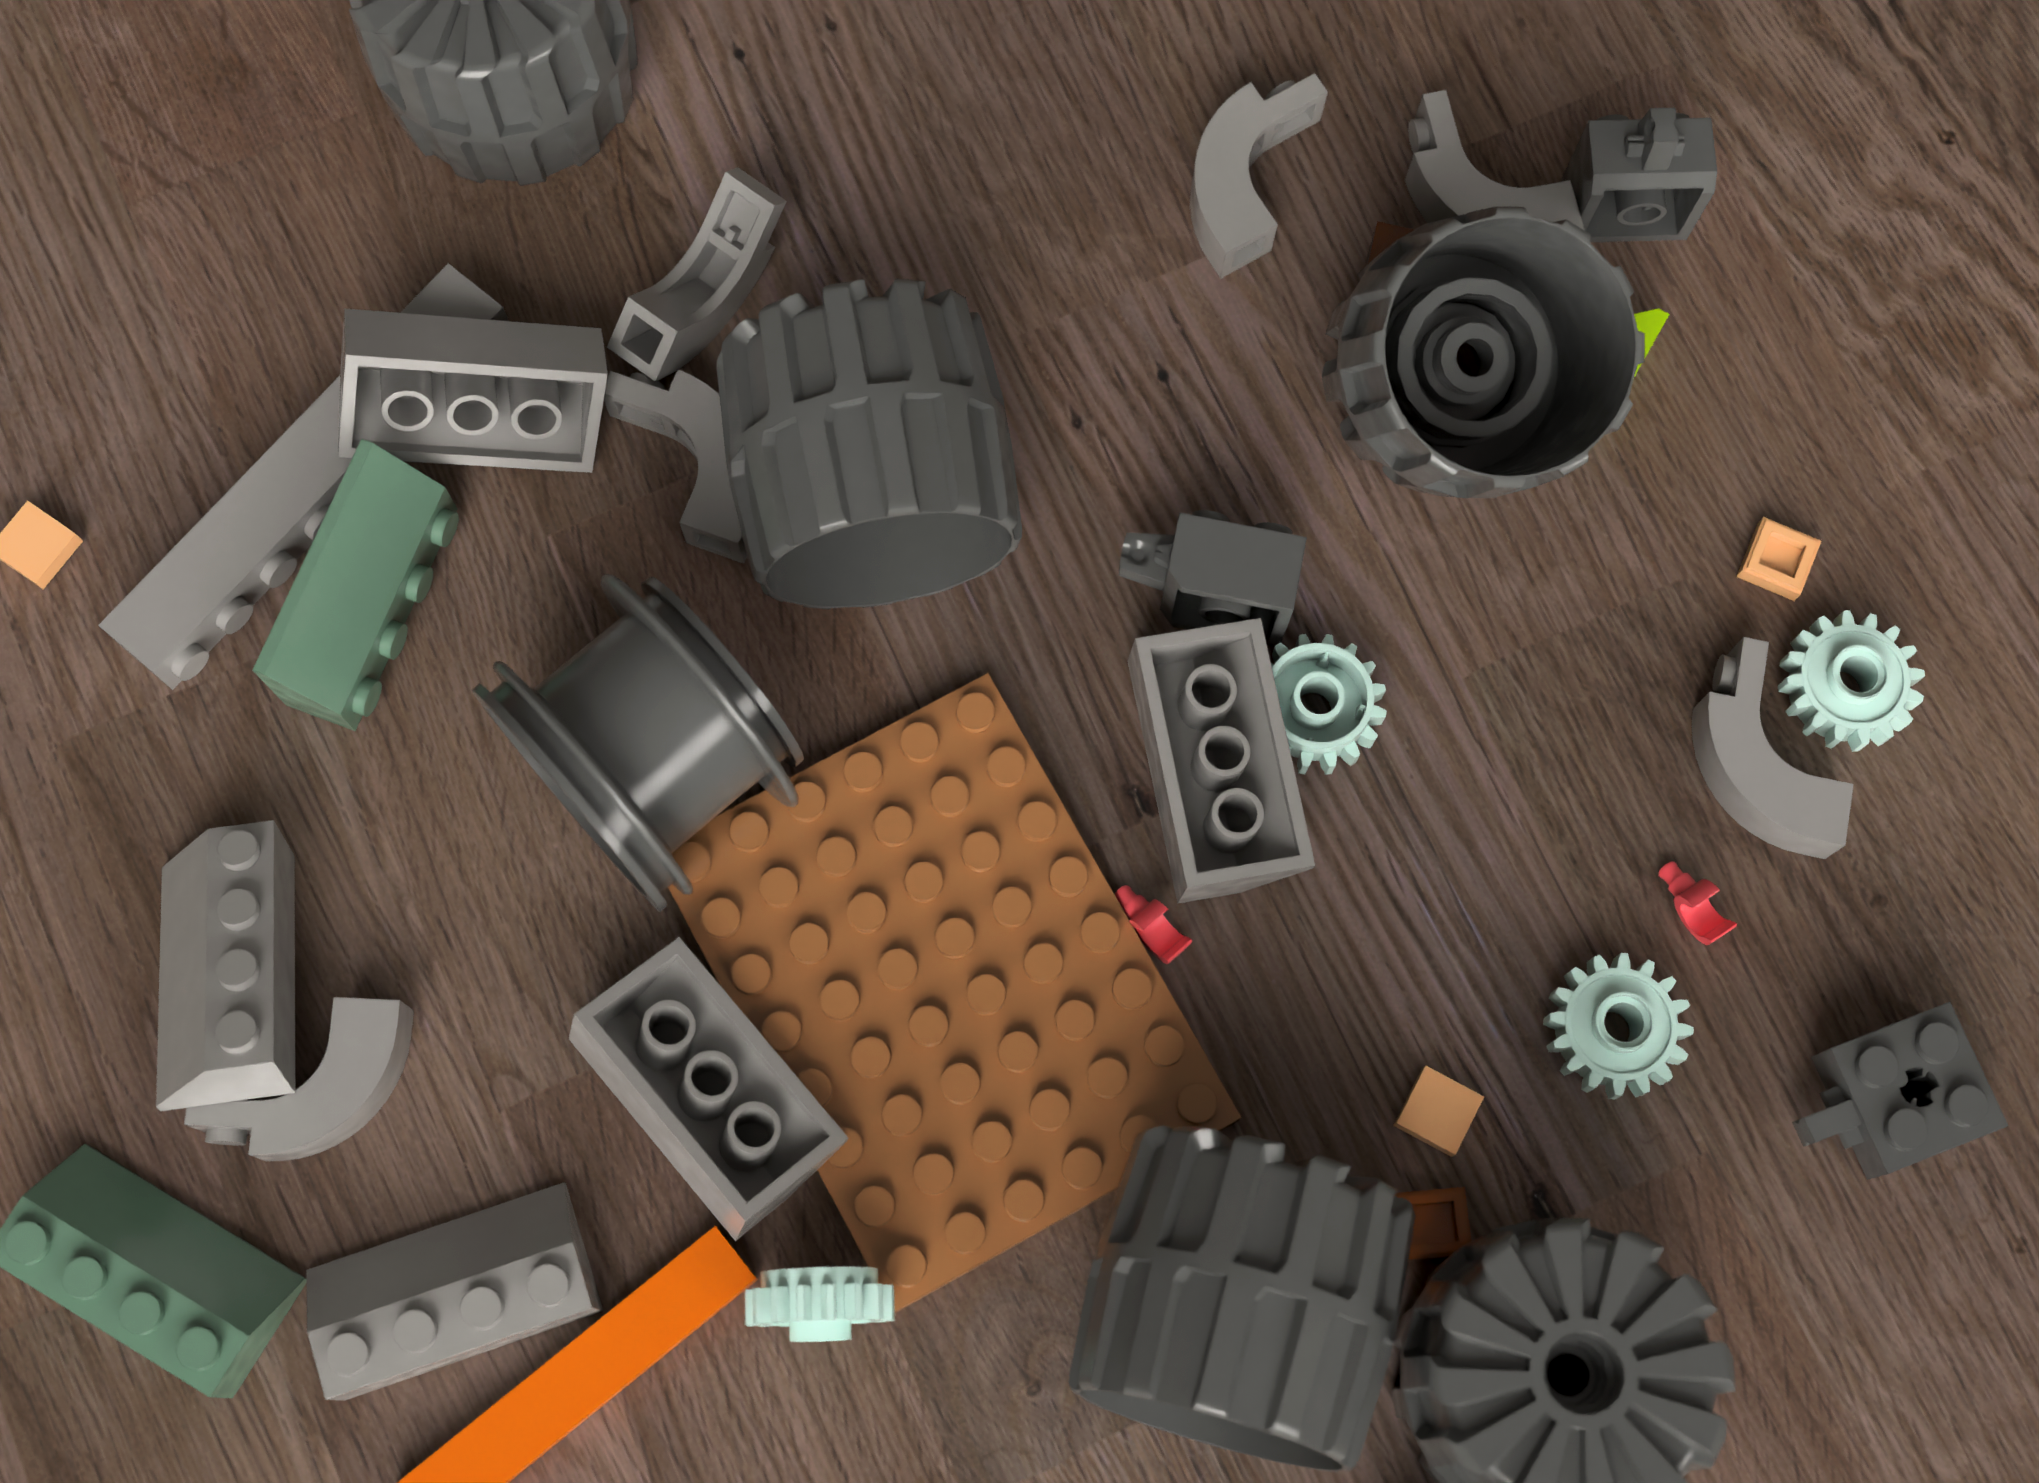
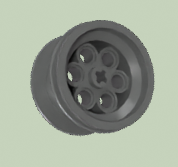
M604 574L601 577V587L611 606L619 616L616 622L534 688H530L504 662L496 661L493 669L502 683L491 692L480 683L471 691L508 740L586 833L656 910L661 912L668 906L661 893L672 884L685 895L693 893V886L690 880L675 861L672 853L757 782L782 804L795 807L798 804V794L780 762L784 761L788 765L796 767L804 760V756L789 728L756 683L714 633L672 590L655 577L650 576L641 583L642 590L646 596L642 599L618 577L612 574Z

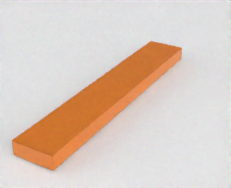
M715 1225L397 1483H509L755 1283L758 1278Z

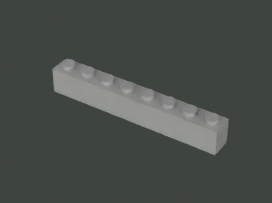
M449 263L400 312L509 321L504 308ZM340 376L98 625L172 690L181 681L190 680L204 668L209 659V652L226 634L237 632L247 623L253 613V605L270 588L279 587L289 579L297 566V559L311 546L352 458L338 457Z

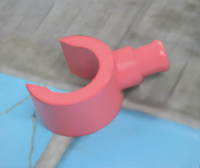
M1674 861L1668 862L1659 870V877L1669 885L1668 890L1674 896L1675 909L1681 921L1698 941L1705 945H1710L1737 927V923L1723 918L1711 905L1709 898L1720 891L1711 881L1701 879L1696 882L1688 873H1683Z
M1128 885L1120 887L1115 892L1117 900L1124 909L1126 916L1130 919L1129 922L1132 924L1140 940L1163 963L1169 964L1192 944L1191 938L1179 933L1163 914L1168 908L1160 901L1153 899L1149 903L1142 895H1136Z

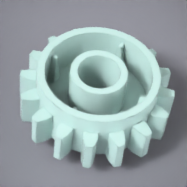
M1844 610L1834 619L1833 624L1827 617L1822 616L1809 627L1810 632L1802 630L1791 641L1790 644L1794 651H1790L1780 661L1779 666L1789 672V676L1778 685V692L1788 694L1791 705L1785 712L1788 716L1797 715L1805 724L1802 730L1804 735L1809 736L1815 732L1825 737V747L1832 749L1839 742L1848 741L1852 752H1856L1869 744L1870 739L1877 746H1880L1894 736L1893 730L1899 732L1912 722L1913 718L1907 710H1913L1923 702L1924 696L1910 688V686L1915 685L1925 677L1924 670L1909 668L1907 660L1917 652L1916 647L1912 645L1899 649L1894 641L1897 639L1900 629L1895 625L1884 633L1876 630L1877 615L1870 613L1859 625L1855 624L1850 610ZM1840 672H1846L1853 676L1858 682L1860 692L1849 689L1843 683Z
M1301 634L1298 637L1295 648L1289 650L1280 642L1275 645L1272 653L1275 664L1271 663L1290 753L1291 756L1298 758L1297 767L1300 774L1306 773L1312 761L1320 762L1325 775L1332 774L1336 767L1337 756H1340L1343 761L1352 766L1360 756L1357 744L1371 748L1378 734L1370 726L1381 725L1386 717L1387 711L1374 705L1375 702L1382 699L1386 692L1385 684H1372L1370 676L1376 667L1374 662L1369 661L1362 664L1355 657L1356 645L1351 643L1345 649L1335 646L1333 635L1329 634L1325 635L1322 643H1311L1306 634ZM1307 693L1320 694L1328 700L1331 711L1325 714L1312 713L1304 707L1300 697Z
M1620 953L1613 959L1610 968H1608L1602 956L1597 955L1587 962L1588 975L1581 969L1574 967L1564 976L1571 990L1558 987L1551 992L1549 999L1559 1009L1558 1012L1550 1013L1543 1018V1025L1555 1029L1556 1039L1547 1045L1548 1052H1561L1566 1061L1560 1069L1564 1076L1576 1072L1583 1077L1581 1090L1588 1093L1598 1085H1604L1608 1099L1615 1100L1623 1095L1626 1085H1628L1633 1095L1639 1097L1650 1092L1649 1078L1658 1085H1662L1673 1078L1665 1062L1678 1065L1686 1061L1688 1054L1676 1045V1041L1693 1035L1694 1027L1678 1023L1677 1015L1690 1007L1688 1000L1672 1001L1667 993L1676 983L1672 976L1663 979L1659 983L1651 978L1655 962L1647 960L1636 970H1633L1630 966L1628 953ZM1606 1012L1618 1013L1627 1021L1630 1029L1627 1042L1618 1041L1609 1035L1604 1023Z
M807 1267L768 1270L761 1272V1288L745 1290V1325L789 1327L790 1342L851 1340V1324L895 1321L894 1286L892 1284L882 1285L878 1283V1268Z

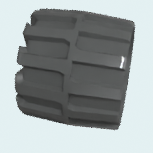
M349 0L352 8L349 9V13L363 59L386 103L406 135L425 156L435 155L451 165L455 174L459 177L477 183H483L486 180L516 181L519 186L545 182L547 176L572 165L582 166L600 152L599 145L616 124L624 122L632 104L633 92L630 71L637 66L638 60L630 0Z
M1491 207L1472 211L1467 214L1424 224L1396 240L1357 274L1361 279L1351 296L1346 301H1342L1333 310L1325 332L1326 335L1338 340V352L1336 359L1325 362L1322 382L1326 402H1342L1348 414L1340 424L1344 441L1361 460L1377 461L1383 464V472L1395 484L1418 492L1446 497L1496 498L1562 478L1583 466L1589 460L1588 451L1604 435L1618 431L1633 406L1629 395L1637 365L1645 362V333L1637 329L1630 300L1634 289L1622 267H1613L1590 243L1591 234L1567 219L1549 222L1531 217L1524 207ZM1463 343L1472 345L1476 351L1479 365L1478 371L1474 376L1463 373L1458 366L1456 360L1457 352Z
M900 278L894 280L882 297H869L864 279L834 283L823 288V305L815 307L801 293H795L762 308L759 312V320L753 318L744 319L726 336L722 342V350L717 360L726 465L751 572L755 581L760 583L764 594L777 601L795 603L806 608H866L889 605L895 602L923 596L927 597L947 591L971 579L983 576L998 567L1010 552H1014L1018 548L1022 538V523L1012 443L1004 399L981 317L977 312H969L966 297L952 289H947L923 300L926 281Z
M1159 1126L1142 1131L1134 1141L1090 1270L1069 1374V1386L1072 1392L1097 1407L1132 1421L1225 1450L1321 1471L1353 1470L1361 1455L1397 1332L1416 1217L1411 1202L1403 1198L1394 1197L1398 1190L1378 1178L1347 1176L1351 1166L1322 1155H1317L1295 1164L1285 1162V1144L1250 1135L1237 1137L1233 1141L1216 1129L1181 1126L1174 1129Z
M1590 1218L1537 1219L1499 1227L1458 1248L1426 1277L1427 1285L1415 1305L1401 1316L1394 1340V1345L1400 1349L1398 1385L1391 1389L1396 1417L1406 1420L1421 1450L1417 1459L1418 1462L1436 1483H1687L1683 1476L1688 1472L1712 1468L1725 1442L1727 1432L1726 1420L1713 1412L1716 1394L1735 1391L1734 1360L1727 1344L1721 1341H1709L1703 1321L1718 1309L1703 1285L1689 1274L1673 1279L1658 1264L1665 1248L1639 1232L1622 1231L1620 1234H1613L1590 1227ZM1557 1355L1568 1358L1574 1364L1577 1371L1576 1385L1565 1396L1558 1394L1550 1386L1547 1379L1548 1366Z

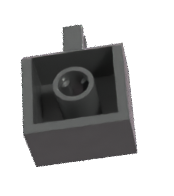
M1650 108L1642 119H1629L1624 115L1615 114L1603 116L1597 120H1588L1562 176V181H1571L1584 229L1591 234L1590 242L1687 240L1715 193L1717 163L1712 118H1690L1686 114L1676 113L1675 108Z
M1198 510L1194 511L1192 515L1179 512L1175 535L1126 533L1118 576L1163 591L1160 610L1172 627L1189 630L1261 618L1266 644L1275 647V645L1282 642L1294 610L1307 537L1294 535L1290 528L1277 523L1262 522L1252 527L1231 523L1227 516L1215 511Z
M1951 1002L1812 1056L1811 1058L1826 1091L1819 1093L1826 1109L1792 1122L1803 1147L1838 1134L1844 1149L1853 1148L1867 1180L1890 1174L2009 1126ZM1907 1085L1911 1091L1912 1097L1908 1100L1904 1099L1900 1091V1087Z

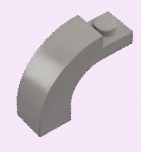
M1315 73L1297 83L1293 80L1283 82L1275 87L1265 100H1263L1252 82L1235 92L1220 106L1209 121L1201 137L1190 190L1191 220L1199 245L1220 279L1272 250L1278 224L1255 191L1249 169L1254 161L1265 151L1321 120L1328 91Z
M1446 90L1422 95L1415 119H1411L1408 126L1409 141L1414 154L1405 183L1416 208L1427 223L1491 207H1524L1531 217L1549 222L1567 219L1585 230L1570 180L1536 187L1518 188L1502 185L1487 178L1471 164L1463 151Z
M739 167L726 171L700 231L688 251L662 280L643 291L628 296L607 348L655 382L676 372L695 358L734 316L764 271L775 249L769 243V239L787 201Z
M677 370L669 391L665 390L664 385L659 381L655 382L645 374L631 373L630 377L610 371L604 395V402L609 416L678 441L692 453L698 462L696 483L679 522L685 542L744 564L747 552L730 488L719 393L703 381L680 370Z
M1743 637L1727 655L1722 654L1719 657L1713 676L1712 688L1714 692H1709L1693 708L1692 740L1700 771L1718 803L1747 831L1781 849L1826 859L1846 844L1854 784L1799 771L1786 763L1773 750L1764 734L1760 719V701L1769 642Z
M333 997L330 1033L325 1055L317 1070L304 1084L295 1089V1093L269 1100H240L186 1108L184 1125L206 1132L205 1142L211 1144L246 1145L247 1134H251L248 1155L264 1161L301 1159L330 1149L363 1128L378 1113L395 1089L404 1070L409 1053L414 1010L401 1000Z

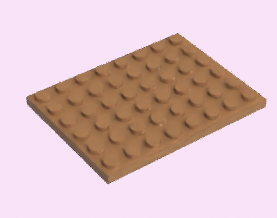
M989 673L789 777L798 794V804L795 807L782 804L764 790L717 815L672 853L673 858L693 886V893L685 895L673 884L668 888L719 985L849 1138L817 1171L868 1267L878 1268V1283L882 1285L892 1284L894 1286L895 1313L1118 1189L1134 1141L1142 1131L1159 1126H1166L1172 1129L1181 1126H1192L1222 1131L1242 1118Z

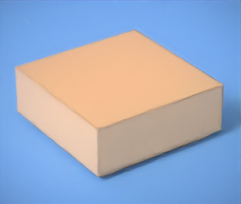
M27 500L0 533V560L44 590L83 540L76 533Z
M1763 517L1755 528L1736 577L1795 601L1802 593L1821 540Z
M1425 1065L1421 1069L1393 1126L1453 1157L1456 1155L1484 1096Z

